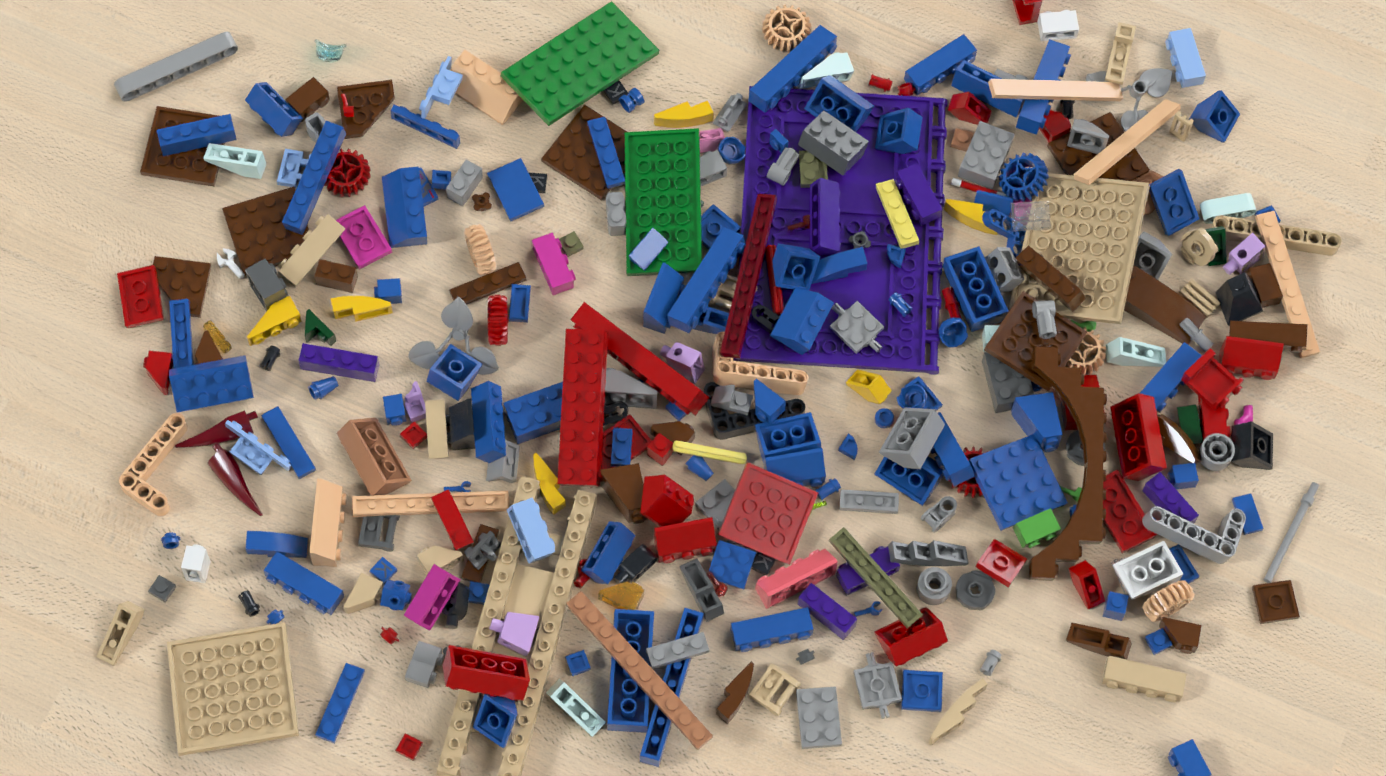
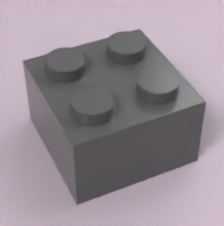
M266 259L245 269L249 285L266 312L273 303L288 296L285 282L282 278L278 279L276 268L272 263L269 264Z

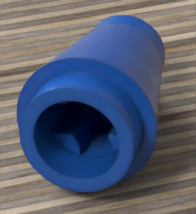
M332 376L312 382L308 389L314 400L318 398L321 400L339 385L336 378Z
M693 455L685 463L688 466L687 469L705 481L714 474L703 457Z

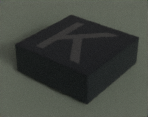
M620 80L603 90L613 105L619 102L621 96L629 94Z
M529 172L538 193H546L547 174Z
M757 552L751 569L768 576L776 559Z

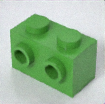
M1051 508L1022 520L1012 527L1022 548L1029 546L1030 549L1040 544L1039 541L1043 539L1049 541L1056 538L1057 533L1061 530Z

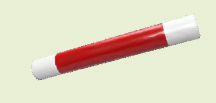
M953 178L951 185L973 192L980 190L1006 196L1002 192Z

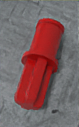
M953 287L944 288L942 294L946 304L945 309L949 311L950 318L957 317L962 319L958 308L960 303L955 297Z

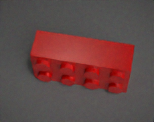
M1138 393L1110 406L1122 477L1124 479L1140 481L1167 469L1154 397Z
M452 645L448 646L443 662L445 687L453 690L461 689L471 693H484L493 697L501 696L510 700L524 701L530 682L526 659Z

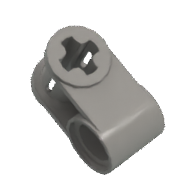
M946 496L929 508L920 519L926 521L935 533L955 515L957 502L953 497ZM948 504L951 505L953 509L948 511L945 510L943 506Z

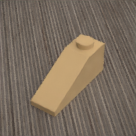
M130 601L120 603L96 657L114 666L136 631L145 609Z

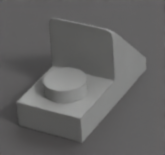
M735 385L718 386L715 388L711 406L748 415L753 395L735 391Z

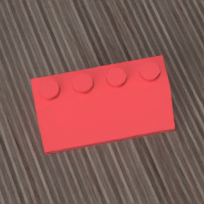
M817 549L811 552L809 557L805 559L799 558L792 562L791 566L787 568L781 567L774 572L775 574L769 577L767 575L757 580L755 590L766 609L805 590L810 583L815 585L835 575L838 561L826 549L821 551Z

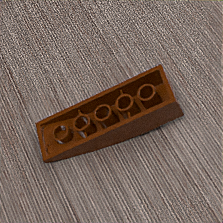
M1133 265L1124 311L1182 344L1185 342L1189 345L1192 341L1191 337L1180 326V323L1185 318H1189L1199 329L1206 315L1161 281Z

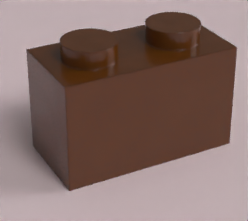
M312 77L285 100L303 118L301 121L303 122L320 107L326 106L330 98L328 90Z
M319 259L314 275L316 285L353 293L358 278L356 267Z
M1267 263L1249 268L1247 275L1252 280L1262 308L1279 304L1283 294L1271 264Z

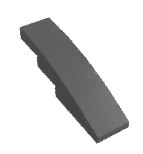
M935 540L930 544L912 541L910 544L892 541L888 544L890 561L894 563L919 566H966L969 564L965 546Z

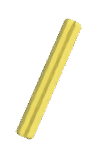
M677 440L674 441L672 447L674 452L742 465L747 460L745 453Z

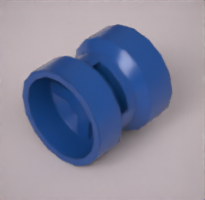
M636 88L631 89L629 94L619 98L620 104L628 113L634 111L636 106H641L645 103L644 97Z

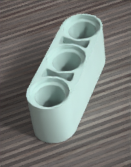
M1250 193L1210 199L1200 204L1201 213L1206 224H1211L1214 218L1219 215L1244 218L1256 213V207Z

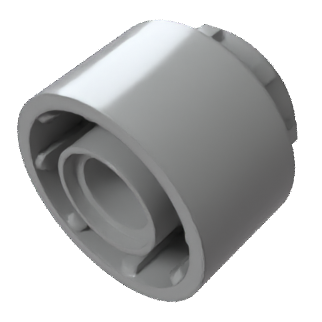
M1219 433L1207 436L1199 449L1201 464L1211 471H1221L1228 467L1235 453L1232 440L1226 435ZM1212 450L1220 452L1221 455L1214 454Z
M938 567L928 568L919 576L916 587L918 597L928 605L942 604L950 594L952 580L945 570ZM935 583L939 588L932 589L929 584Z

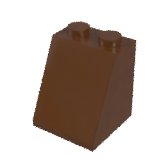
M639 463L602 469L601 487L627 522L639 524L648 520V518L640 514L644 484Z

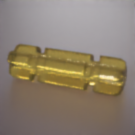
M211 320L204 323L205 331H209L212 339L222 352L227 353L232 349L231 344L220 330L215 327V324Z

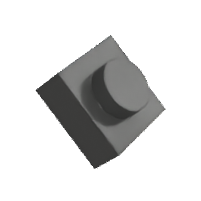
M159 575L148 592L166 603L175 590L176 584Z

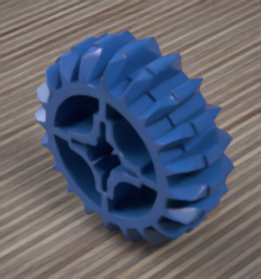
M1023 152L1021 157L1016 154L1015 159L1009 158L1010 162L1008 164L1004 163L1005 169H1000L1002 175L998 177L1003 193L1017 202L1019 200L1025 202L1026 198L1032 201V196L1034 195L1038 197V192H1044L1042 186H1047L1046 180L1049 179L1047 174L1048 168L1045 166L1044 161L1031 153L1027 155Z

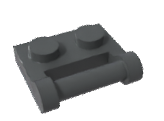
M400 515L363 517L358 545L392 552L394 550L393 539L396 524ZM388 518L389 524L386 540L383 542L380 541L383 520Z

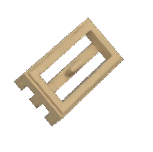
M1178 110L1174 116L1169 133L1181 141H1185L1188 138L1194 120L1190 119L1188 121V116H1180L1182 112ZM1178 121H1180V126L1178 128V131L1176 132L1174 130L1176 129ZM1184 125H1186L1184 133L1181 135Z
M1193 279L1179 291V294L1205 314L1207 318L1220 305L1218 300ZM1186 291H1189L1194 297H1196V299L1199 302H1197L1193 297H1191ZM1200 303H1203L1210 310L1208 311Z

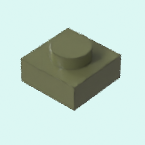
M575 231L559 239L562 250L567 257L584 249Z

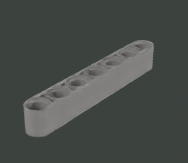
M223 32L123 76L115 81L114 86L122 101H130L235 54L238 51V46L230 32Z

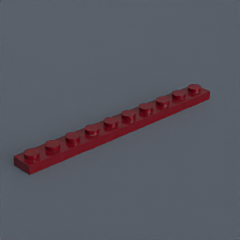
M757 195L720 350L721 357L740 358L777 202L776 195Z

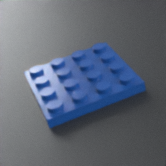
M1033 434L968 460L974 472V477L1000 531L1010 528L1016 523L1050 508L1054 510L1068 503Z

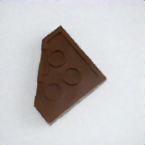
M392 79L337 87L342 127L346 132L344 139L363 137L395 100ZM341 94L346 95L348 106H354V117H344Z
M155 256L153 265L156 267L158 284L170 300L189 299L190 316L201 318L212 267L211 263Z

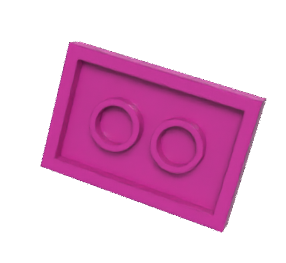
M365 205L336 220L345 228V231L339 237L359 270L392 253L390 245Z

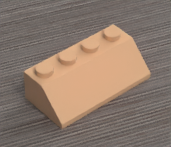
M467 50L461 53L450 71L463 74L462 81L455 94L501 125L507 121L523 101L500 76L501 73Z
M317 479L310 556L313 566L337 567V560H341V549H338L339 542L343 541V530H340L341 523L344 524L345 512H342V507L346 505L347 494L343 492L342 486L323 479Z

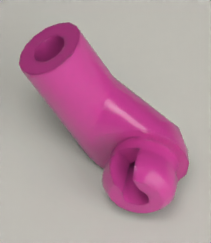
M1252 405L1243 406V416L1240 419H1236L1234 425L1253 422Z

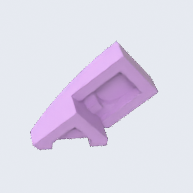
M417 381L412 384L411 391L405 396V408L411 423L426 418L425 402Z

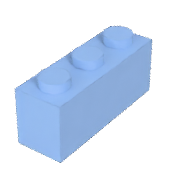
M1191 28L1169 32L1165 43L1167 50H1170L1171 64L1176 68L1177 82H1180L1182 88L1203 84L1206 74Z
M533 497L513 504L507 509L529 564L549 557L555 552L554 541L547 533V524L542 520L539 505L534 501Z

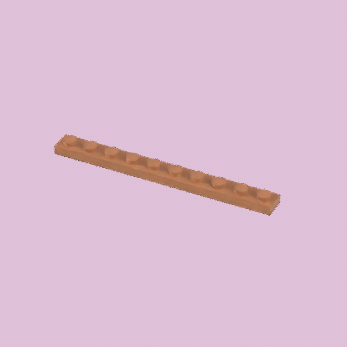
M582 591L566 603L571 612L697 750L713 738L709 730Z

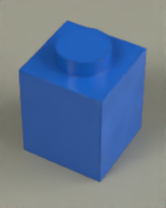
M400 278L377 280L378 287H374L375 298L391 302V304L402 303Z
M402 394L384 396L383 402L387 425L397 426L406 422Z
M1195 463L1172 465L1167 473V478L1176 490L1196 487L1199 479Z
M1109 591L1102 617L1122 621L1126 613L1129 596Z

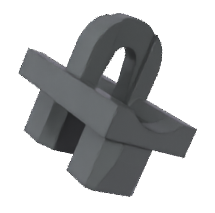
M491 531L487 534L482 533L478 537V544L475 547H468L464 551L466 557L477 570L488 559L494 561L498 557L495 552L501 547V543Z

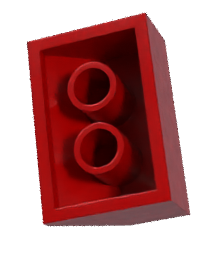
M1226 336L1219 352V363L1232 375L1261 377L1264 380L1275 379L1279 372L1284 343Z
M665 474L644 477L640 514L659 527L683 523L692 514V507L694 505V495Z
M709 517L654 528V544L658 562L667 564L674 562L676 559L683 558V560H689L696 555H712L717 547L713 518Z
M927 607L919 610L923 614L922 617L908 629L900 620H897L874 631L885 654L895 666L903 665L907 661L922 656L925 652L939 648L942 644L948 642L942 621Z

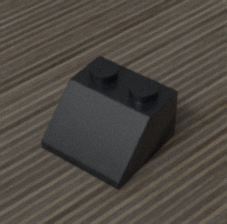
M466 399L449 407V414H446V426H450V432H447V442L452 445V450L475 449L471 399Z
M1252 421L1233 425L1231 440L1235 447V453L1231 462L1242 468L1272 470L1273 433Z

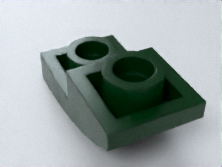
M1196 404L1177 407L1180 428L1188 435L1193 444L1203 443Z

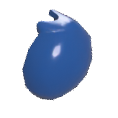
M733 136L725 137L718 145V151L723 161L727 164H737L746 156L745 145Z
M957 317L943 321L939 327V337L942 343L949 348L962 345L968 338L967 326L962 319Z
M910 384L901 389V393L896 399L902 409L904 407L923 408L928 396L923 387L918 384Z

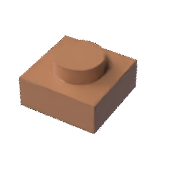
M956 128L950 147L967 152L974 133Z

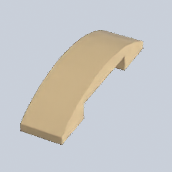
M1118 22L1105 81L1123 85L1136 26Z

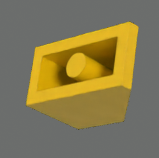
M858 369L846 381L847 386L868 402L876 404L884 402L892 391L881 375Z

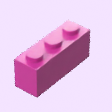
M553 232L533 239L532 249L552 295H556L574 288L576 278L573 270L568 269V258L566 254H562L560 250L562 248L559 238H555Z
M433 564L404 616L430 631L461 579Z

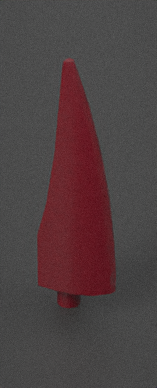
M244 410L231 415L203 433L176 444L175 447L208 446L239 439L240 437L225 426L227 420L230 422L236 421L243 427L241 430L247 434L248 432L253 434L250 421L258 418L256 410L248 414Z
M219 443L215 444L212 448L216 454L209 459L208 465L237 499L259 516H263L245 483L238 463L229 453V450L222 449Z

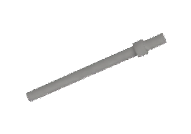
M1312 482L1307 494L1303 495L1301 499L1302 504L1264 578L1265 582L1271 583L1308 507H1311L1315 500L1314 495L1319 484Z

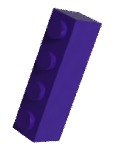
M819 178L810 184V249L817 255L828 257L836 254L840 249V191L838 182Z
M305 343L302 344L298 360L301 370L376 382L380 366L378 356Z

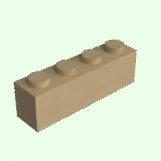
M329 214L326 217L322 215L315 223L317 227L314 231L309 230L304 235L303 239L305 241L301 246L297 244L290 252L293 255L288 260L285 258L278 266L280 268L278 273L295 288L345 231V228Z
M1108 656L1102 684H1106L1108 688H1123L1129 693L1140 692L1150 698L1161 697L1165 698L1168 702L1175 703L1177 701L1180 702L1183 697L1187 674Z

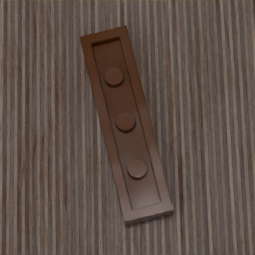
M517 262L449 289V293L453 301L460 297L467 305L512 287V284L527 281L520 263Z

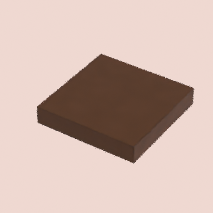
M1291 580L1252 586L1260 624L1299 619L1300 615Z

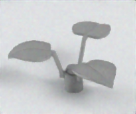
M1162 68L1146 70L1132 86L1128 85L1121 88V92L1129 90L1130 95L1136 99L1134 111H1126L1121 117V126L1125 132L1148 114L1146 110L1137 111L1139 101L1146 91L1150 96L1158 98L1168 92L1172 76L1171 70ZM1106 71L1087 74L1086 81L1108 82L1105 81Z
M457 297L442 311L441 319L443 323L453 329L440 347L436 349L432 342L422 341L412 347L408 356L410 361L419 367L430 369L440 357L438 352L453 337L458 341L465 339L467 354L482 363L478 374L487 375L499 369L496 358L489 349L475 347L472 352L470 351V336L467 333L473 324V317L468 306L460 297Z

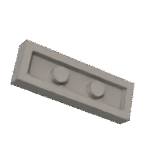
M842 489L840 491V510L898 514L899 493Z
M704 632L647 648L646 652L651 668L655 669L709 653V647Z

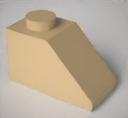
M438 546L426 547L417 555L418 562L426 575H428L433 564L448 571L464 561L462 552Z
M361 572L343 606L345 613L351 614L374 606L378 600H381L384 587L383 582Z

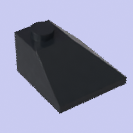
M1245 272L1228 279L1215 292L1228 326H1230V321H1243L1263 312L1252 280Z

